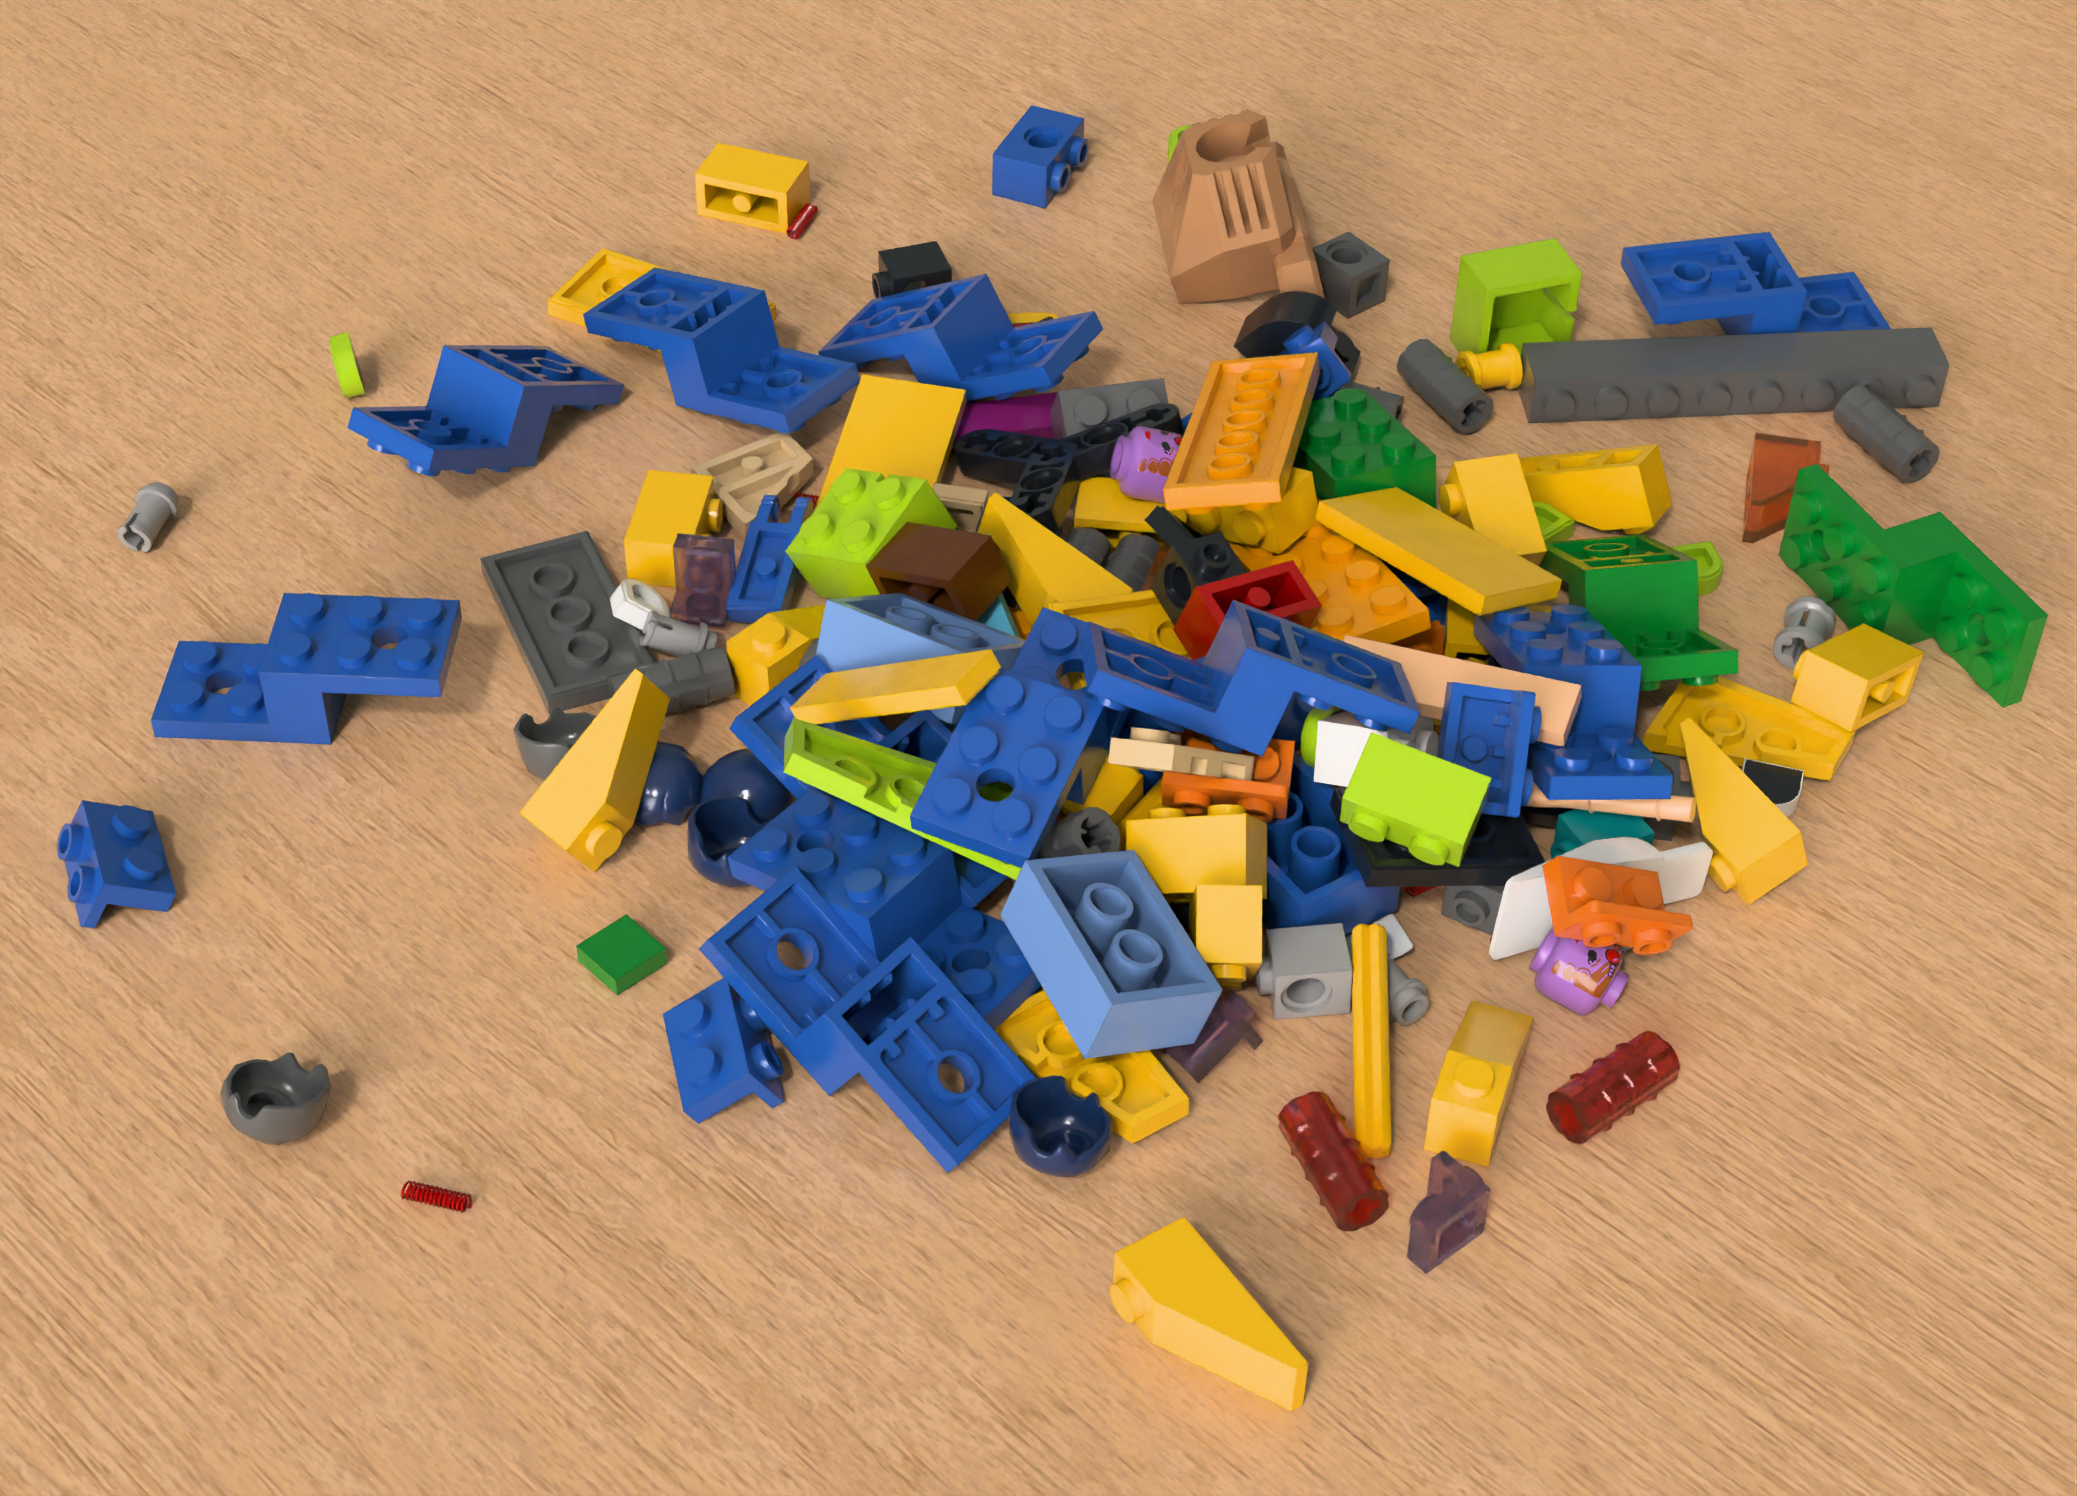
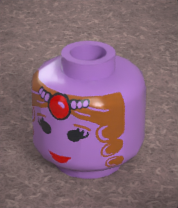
M1145 426L1133 428L1127 437L1120 436L1113 451L1110 467L1111 478L1118 480L1120 491L1132 498L1165 504L1163 488L1183 436L1174 432Z
M1553 926L1543 939L1529 965V969L1536 972L1534 979L1536 990L1580 1016L1594 1011L1599 1003L1611 1008L1629 978L1627 973L1620 970L1624 958L1622 946L1613 944L1598 948L1587 947L1583 944L1582 940L1555 937Z

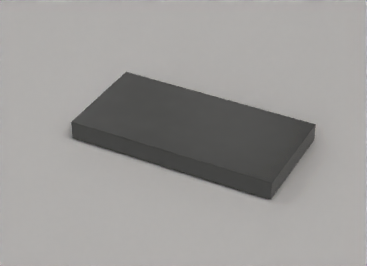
M588 531L480 558L482 574L549 715L555 707L565 711L609 699L607 676L631 670L634 666L639 668L656 663L648 646L643 647L639 645L640 637L642 636L639 629L613 616L610 597L617 589V586Z

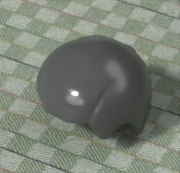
M555 707L545 722L536 724L532 716L526 713L523 714L513 731L519 753L528 772L545 781L597 716L587 712L565 713L560 708Z
M286 1053L273 1061L252 1059L236 1064L224 1080L220 1095L224 1111L231 1124L238 1131L249 1138L265 1144L281 1145L304 1137L311 1132L325 1111L331 1083L327 1068L323 1064L315 1066L313 1071H307L300 1066L293 1053Z

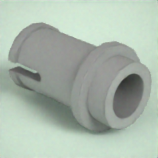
M152 482L138 490L135 497L137 504L126 521L118 529L117 535L123 545L135 552H139L140 549L143 552L150 550L165 522L173 520L178 514L179 498L177 493L170 486L161 482Z
M651 610L642 629V633L645 635L640 637L639 645L643 647L648 646L680 657L688 655L690 651L695 653L714 648L717 641V633L708 630V624L701 622L697 627Z
M1387 952L1389 1021L1398 1022L1400 1025H1410L1419 1020L1428 1009L1429 999L1426 996V986L1419 979L1409 978Z

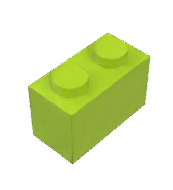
M1371 732L1342 797L1340 821L1348 824L1349 829L1353 833L1366 840L1382 842L1384 839L1408 847L1409 852L1423 862L1432 865H1443L1447 862L1460 867L1487 802L1492 778Z

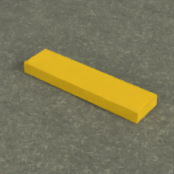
M988 649L825 673L790 707V710L796 719L816 725L967 705L999 673L998 670L1001 668V665L993 651Z

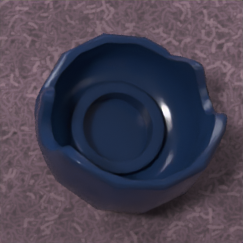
M662 741L657 742L634 823L646 826L656 825L661 822L681 825L688 811L693 806L701 803L704 772L700 763L683 746Z
M748 748L724 755L706 770L702 778L701 803L715 797L743 798L749 802L753 817L761 823L766 822L770 818H776L797 800Z
M715 797L697 804L688 818L687 830L688 857L692 866L700 875L716 884L729 888L752 886L732 877L727 857L773 819L770 818L765 823L757 821L752 815L749 802L739 797Z
M1055 1075L1029 1080L1013 1093L1009 1120L1010 1137L1017 1156L1032 1169L1057 1177H1075L1089 1172L1110 1151L1113 1121L1105 1109L1100 1106L1096 1093L1092 1092L1085 1098L1078 1097L1069 1090L1064 1077Z

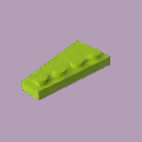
M793 718L785 736L784 773L1017 880L1022 868L912 829L910 814L937 763ZM990 782L983 786L979 791V795L988 801H1002L1012 794L1013 788L997 782Z

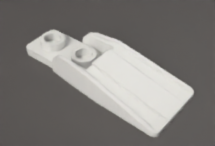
M1617 837L1594 840L1560 856L1658 872L1663 903L1668 904L1693 898L1701 893L1713 850L1705 842H1699L1659 852L1651 844L1641 839ZM1549 861L1519 873L1506 882L1488 952L1492 959L1497 960L1539 948L1553 926L1542 865Z

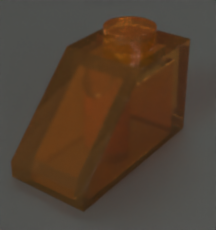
M1755 433L1746 473L1742 542L1753 544L1785 529L1798 469L1818 464L1829 475V464L1820 463L1821 441Z

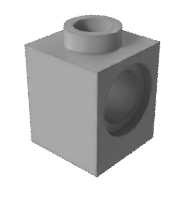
M1343 924L1266 929L1265 956H1262V964L1255 974L1258 994H1269L1274 1020L1350 1013L1353 969Z

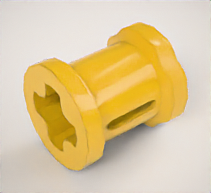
M1511 342L1500 344L1497 350L1474 354L1471 350L1458 353L1455 363L1461 370L1466 371L1467 376L1471 377L1476 384L1481 385V389L1497 386L1514 389L1519 388L1522 383L1523 367L1521 357L1516 346Z

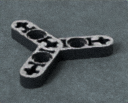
M1163 403L1145 407L1060 440L995 429L975 430L959 437L953 444V450L962 474L1017 484L1009 502L1056 534L1064 522L1080 481L1110 470L1113 451L1120 436L1127 437L1130 431L1137 426L1174 432L1184 436L1185 432L1178 407L1174 404Z

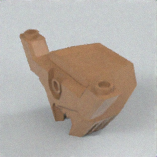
M1245 110L1241 111L1240 114H1229L1220 119L1213 118L1205 123H1194L1184 130L1152 199L1170 280L1179 304L1236 299L1276 289L1280 290V294L1302 291L1325 298L1295 180L1287 162L1283 146L1276 141H1270L1266 116Z

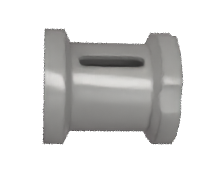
M1811 596L1799 597L1793 603H1790L1784 614L1786 627L1777 634L1773 645V652L1777 660L1785 667L1794 670L1801 656L1800 653L1804 644L1808 647L1807 649L1824 643L1825 637L1832 634L1837 620L1835 611L1827 606L1823 600ZM1805 612H1809V616L1805 624L1804 621H1802V618Z

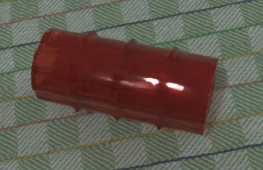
M1644 1031L1628 1042L1616 1045L1613 1052L1604 1058L1593 1060L1592 1066L1581 1073L1571 1075L1568 1082L1548 1095L1546 1110L1551 1123L1568 1141L1579 1145L1587 1142L1600 1132L1610 1130L1613 1123L1624 1116L1634 1114L1638 1106L1646 1101L1656 1099L1660 1091L1677 1081L1680 1070L1678 1056L1667 1041L1652 1031Z
M1312 1091L1292 1099L1279 1113L1278 1127L1291 1148V1155L1297 1158L1303 1168L1305 1180L1311 1182L1320 1198V1205L1326 1208L1336 1227L1342 1231H1356L1373 1224L1388 1209L1389 1195L1375 1173L1376 1167L1369 1163L1361 1150V1142L1353 1137L1347 1127L1346 1117L1338 1112L1329 1095L1324 1092Z

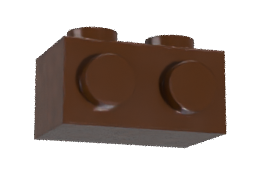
M906 522L866 565L880 595L903 593L974 621L993 605L995 599L1012 581L1001 558L1000 548L993 541L991 535Z

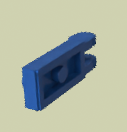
M763 496L756 519L750 522L727 598L726 612L729 621L754 623L767 613L789 609L799 570L785 550L799 533L802 524L812 515L814 508L812 499L798 497L796 499L788 524L779 523L781 506L778 496Z

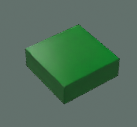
M627 914L576 945L578 961L616 995H619L667 964L666 948Z

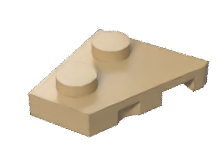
M778 432L692 466L691 474L714 477L715 499L723 500V517L746 539L750 522L755 521L763 496H778L782 508L813 476V458L788 433Z
M1131 727L1130 739L1111 737L1109 764L1133 769L1159 772L1168 771L1252 781L1255 757L1181 746L1182 735L1171 734L1168 731Z

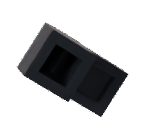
M1302 291L1284 292L1265 301L1245 318L1234 344V348L1246 358L1262 357L1264 355L1277 356L1286 350L1283 342L1295 331L1307 324L1313 330L1326 321L1338 337L1334 351L1351 372V377L1361 353L1345 333L1336 330L1331 325L1338 307L1319 295Z

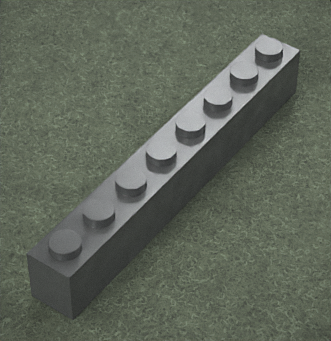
M1932 327L1523 343L1522 345L1523 378L1518 391L1528 423L1834 411L1842 396L1848 390L1858 385L1871 388L1883 400H1888L1890 406L1894 409L1939 407L1949 363Z

